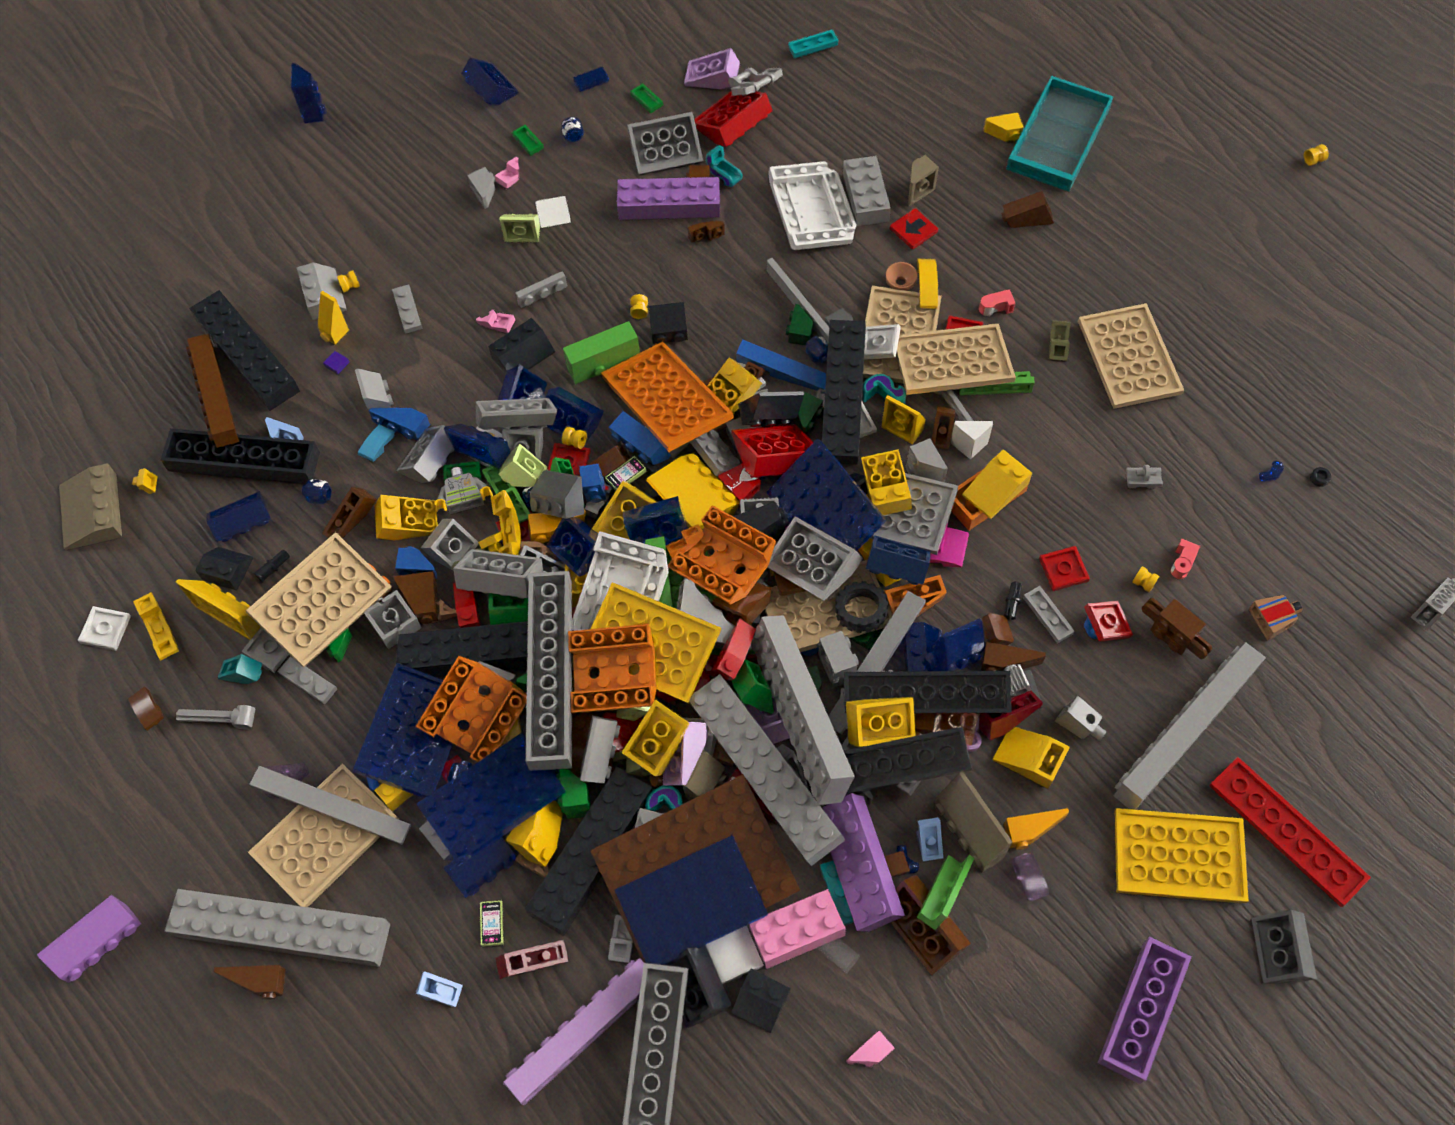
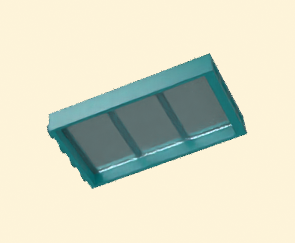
M1051 76L1008 159L1006 170L1069 192L1109 112L1113 96Z

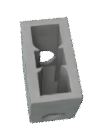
M1079 696L1065 705L1055 722L1081 739L1091 734L1100 741L1106 733V730L1098 725L1102 716Z

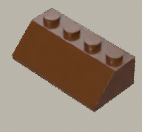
M914 875L904 880L895 888L905 916L892 921L891 924L929 973L934 975L956 958L971 943L949 915L936 930L917 918L929 890L918 876Z

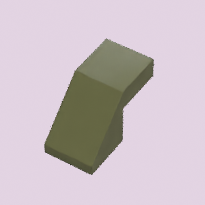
M1052 320L1049 338V359L1067 361L1071 322Z
M622 751L614 754L613 762L626 765L627 774L638 777L651 775L650 772L624 755Z

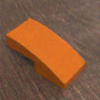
M699 524L681 531L682 539L666 545L671 559H673L678 551L684 554L704 536Z

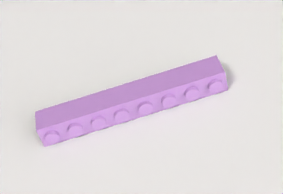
M640 958L636 962L632 960L624 968L626 971L622 975L614 976L608 982L609 986L603 992L599 990L591 998L592 1002L588 1006L583 1005L580 1007L570 1022L565 1021L558 1028L559 1032L554 1037L549 1036L541 1043L542 1048L536 1053L531 1052L523 1060L525 1063L517 1069L515 1067L506 1075L507 1079L504 1083L522 1105L530 1101L639 1000L644 965Z

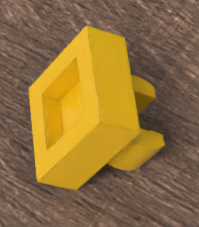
M146 468L140 469L138 476L133 478L132 485H137L140 490H144L148 494L155 493L158 476Z
M500 531L478 542L481 549L488 547L490 552H499L498 549L502 547L499 542L502 540V532Z

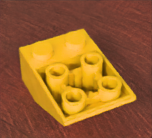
M728 358L707 387L734 414L739 409L738 404L752 397L763 383L738 362Z
M899 449L861 457L874 517L911 510L912 500Z
M380 495L375 504L376 539L401 540L431 535L438 526L437 512L434 505L436 500Z
M1015 727L1003 738L993 761L1049 789L1070 747L1052 737Z

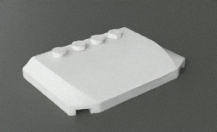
M826 161L769 167L770 185L790 246L794 250L852 244L856 223L839 175L835 170H830L827 167L828 163Z
M599 531L593 549L595 553L572 619V631L591 628L612 582L659 601L669 573L666 551L662 548Z

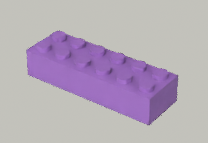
M719 177L618 180L617 209L619 220L720 217Z
M849 794L843 798L841 803H832L823 807L824 812L845 839L844 842L831 851L857 931L869 932L905 916L864 797Z
M1151 937L1143 943L1099 1057L1098 1064L1139 1084L1146 1081L1191 956Z

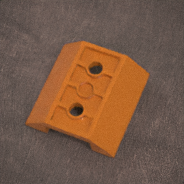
M712 505L701 519L704 525V536L685 554L678 551L668 564V569L693 581L699 587L731 605L745 598L766 570L776 540ZM707 550H714L713 555L705 556ZM739 567L746 568L742 574H737L736 570Z
M649 624L568 631L569 652L573 654L574 692H570L571 713L652 706L657 688L655 649ZM638 664L640 667L639 672L636 675H631L630 667ZM593 668H598L600 671L599 676L592 679L590 671Z
M458 656L416 727L433 737L437 734L468 751L470 758L488 767L527 704V694L513 682L482 664ZM486 685L490 688L491 692L484 696L480 694L479 688ZM461 720L468 721L469 728L466 730L460 729L458 722Z

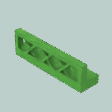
M1030 371L1014 372L1015 382L960 388L959 395L1032 393L1035 383L1034 377L1030 376Z
M948 855L935 878L917 916L918 919L934 930L949 915L973 863L974 858L971 855H968L962 863Z

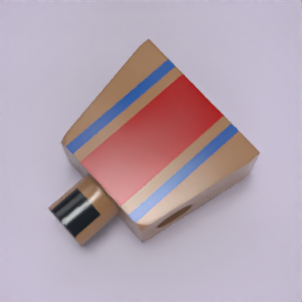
M1280 595L1254 601L1249 611L1268 641L1295 624L1298 620L1297 613L1302 612V605L1298 601L1289 603L1286 596Z

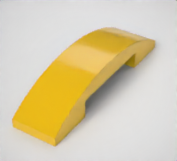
M917 259L920 308L938 309L935 259Z
M502 490L491 497L493 515L499 516L503 546L498 550L499 553L519 555L521 544L519 520L508 493Z
M150 592L134 600V605L139 616L143 619L159 660L161 661L178 652V646L173 633L153 594Z

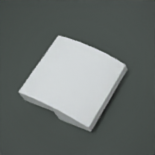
M747 925L716 937L704 944L722 984L740 978L742 975L749 973L751 968L757 970L764 966Z

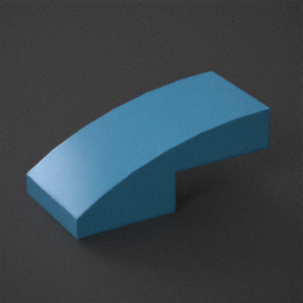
M379 424L366 438L358 451V455L374 462L384 453V446L395 437V431Z

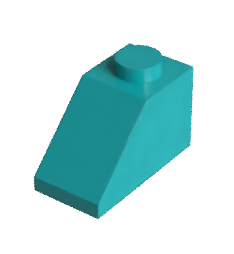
M240 654L223 661L217 679L243 684L256 682L262 674L261 667L263 663Z

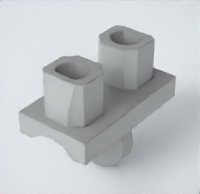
M1144 465L1143 468L1126 469L1128 488L1147 487L1148 489H1155V487H1162L1163 485L1161 468H1150L1149 465Z

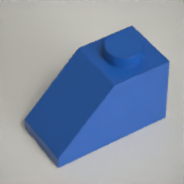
M411 546L398 549L395 569L399 576L433 571L437 579L434 566L418 549Z

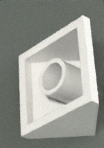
M955 421L951 444L971 459L988 444L993 421Z

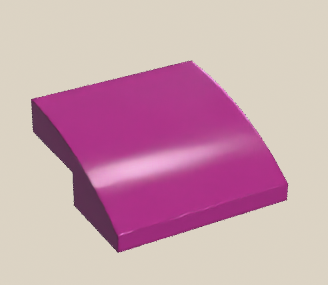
M947 527L941 553L938 552L937 555L930 553V563H942L943 567L962 568L969 533Z

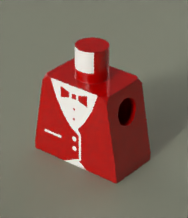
M743 463L718 475V479L739 502L741 499H751L760 490V479L752 477L744 468Z

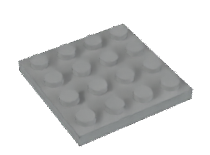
M905 473L912 500V509L874 517L871 506L862 536L871 539L874 538V535L918 547L937 555L958 492V485Z

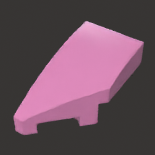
M518 157L507 162V168L495 175V181L507 189L519 180Z
M494 310L490 311L488 316L476 319L477 323L484 327L509 333L516 320L513 315L496 314Z
M878 1031L847 1062L848 1064L859 1063L865 1064L866 1067H872L892 1052L894 1047Z

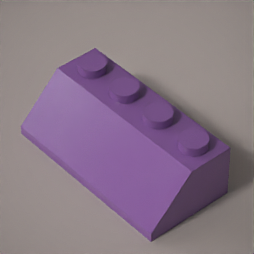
M111 895L38 953L37 956L60 979L69 983L78 979L89 966L96 964L107 951L116 948L123 938L133 934L141 923L128 905Z

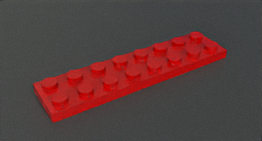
M1239 757L1209 785L1341 908L1371 878Z

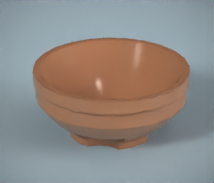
M905 262L894 263L886 271V282L892 289L907 291L914 287L918 278L915 267ZM898 279H903L906 283L904 285H898L896 281Z

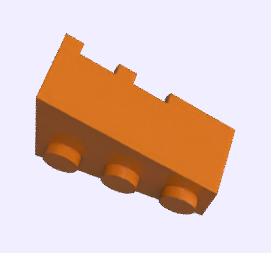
M941 575L925 579L923 585L909 583L885 590L883 594L887 596L888 606L892 615L908 591L921 597L926 603L919 612V616L941 601L947 592Z

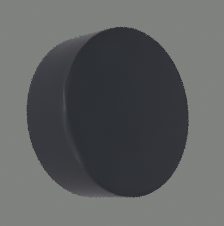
M1323 467L1315 468L1310 475L1311 482L1319 487L1326 486L1331 480V473Z

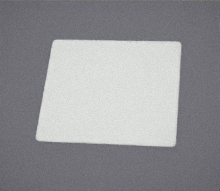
M565 196L536 201L541 228L571 222Z

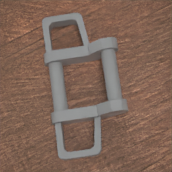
M753 68L745 69L743 73L728 79V83L732 87V95H746L757 92L759 88L766 84H772L783 75L782 69L770 68L762 73H757ZM746 78H748L751 82H741V81L744 80V79H746Z

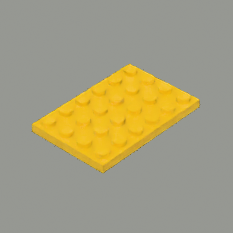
M612 582L590 629L649 624L655 649L656 690L689 703L722 630L721 627ZM638 664L630 667L631 675H636L639 672L640 667Z
M1116 808L1117 893L1245 904L1248 902L1243 818Z

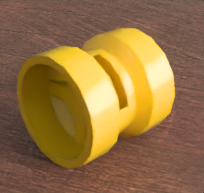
M1323 144L1315 148H1309L1304 152V160L1309 166L1315 165L1317 162L1326 161L1329 156L1328 149Z
M353 270L349 271L346 275L337 276L343 292L349 291L352 287H360Z
M640 294L632 296L630 299L632 306L630 315L635 319L647 317L648 298Z
M572 427L565 428L562 434L563 444L573 445L579 449L585 446L587 440L586 431H576Z
M1142 566L1132 583L1137 586L1141 585L1145 591L1150 592L1159 576L1155 573H1149L1148 569Z

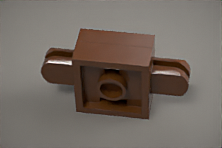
M1150 598L1142 606V612L1154 621L1150 630L1155 637L1167 643L1172 651L1182 655L1188 649L1199 659H1205L1207 654L1212 651V645L1200 636L1206 624L1175 598L1166 608L1154 598Z

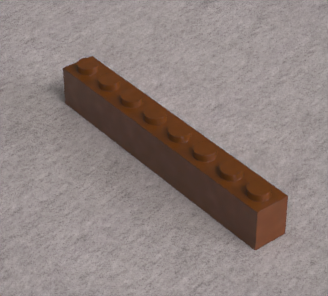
M209 333L188 338L189 346H186L188 356L191 357L189 358L191 368H195L192 370L194 379L198 380L195 381L197 391L201 392L198 393L200 403L204 404L201 406L203 415L207 416L204 418L207 429H211L207 430L209 439L215 442L217 448L239 442Z

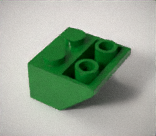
M489 593L490 625L528 621V598Z
M745 659L735 679L731 680L733 688L744 705L749 704L761 712L765 711L772 714L774 708L771 689L759 665Z
M560 769V774H557L556 778L557 786L560 793H562L558 794L561 812L565 813L567 819L585 817L591 808L590 794L586 783L580 781L568 769Z

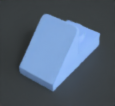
M266 417L265 422L271 437L303 440L304 437L299 428Z
M939 818L919 820L916 835L922 861L942 859L943 847Z
M423 972L416 994L424 1000H434L451 1007H456L463 985Z

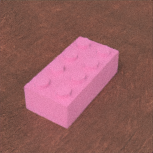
M828 889L748 922L750 932L766 969L845 936V926Z

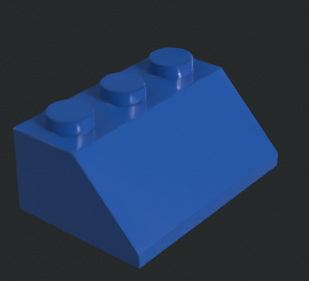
M624 411L609 426L612 433L611 437L618 443L620 441L623 442L630 452L633 453L635 451L639 454L638 457L643 462H650L652 465H655L671 457L670 453L649 429Z

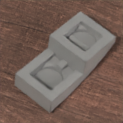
M616 914L608 960L630 963L634 942L621 915Z

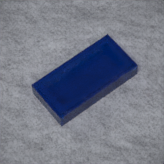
M602 66L575 76L573 80L581 92L609 82V76Z

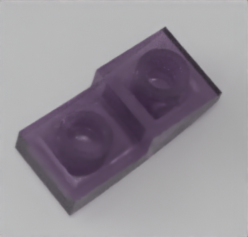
M1032 852L1012 858L1017 879L1022 880L1027 900L1032 901L1050 895L1042 871Z

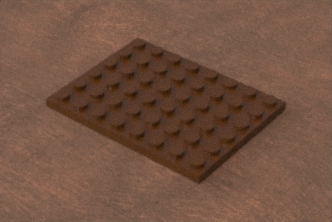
M744 774L590 850L643 963L657 964L800 891Z

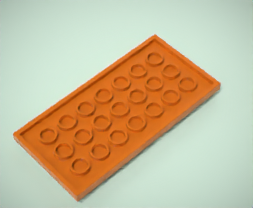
M663 341L601 372L602 378L668 452L734 418L733 412Z

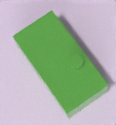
M629 321L563 348L566 367L575 384L594 376H599L601 372L640 353L638 336Z

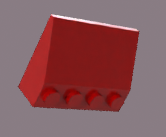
M730 91L697 116L694 121L696 130L715 144L727 147L738 137L743 136L748 129L755 127L756 123L760 120L765 119L773 110L766 93L755 92L746 95H732V91Z
M796 424L731 430V435L744 468L752 477L760 478L770 475L777 476L780 474L818 471L822 450Z

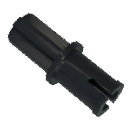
M281 550L270 561L267 559V563L254 573L261 582H264L273 572L278 571L277 568L290 558V555L287 551Z
M1017 581L1011 583L1008 597L1005 598L1007 603L1003 616L1010 620V617H1012L1011 620L1016 619L1017 608L1021 604L1022 584Z

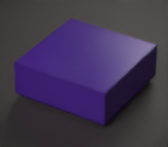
M334 351L323 364L331 371L339 374L348 365L349 359Z

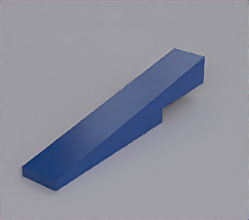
M742 340L736 353V362L745 365L747 362H751L770 372L771 377L825 393L826 373Z

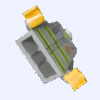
M456 467L451 470L452 477L445 479V485L441 487L434 505L436 512L441 508L447 511L448 508L449 513L453 514L484 505L485 497L489 495L493 497L490 487L480 479L472 477L471 473L463 474L462 468Z

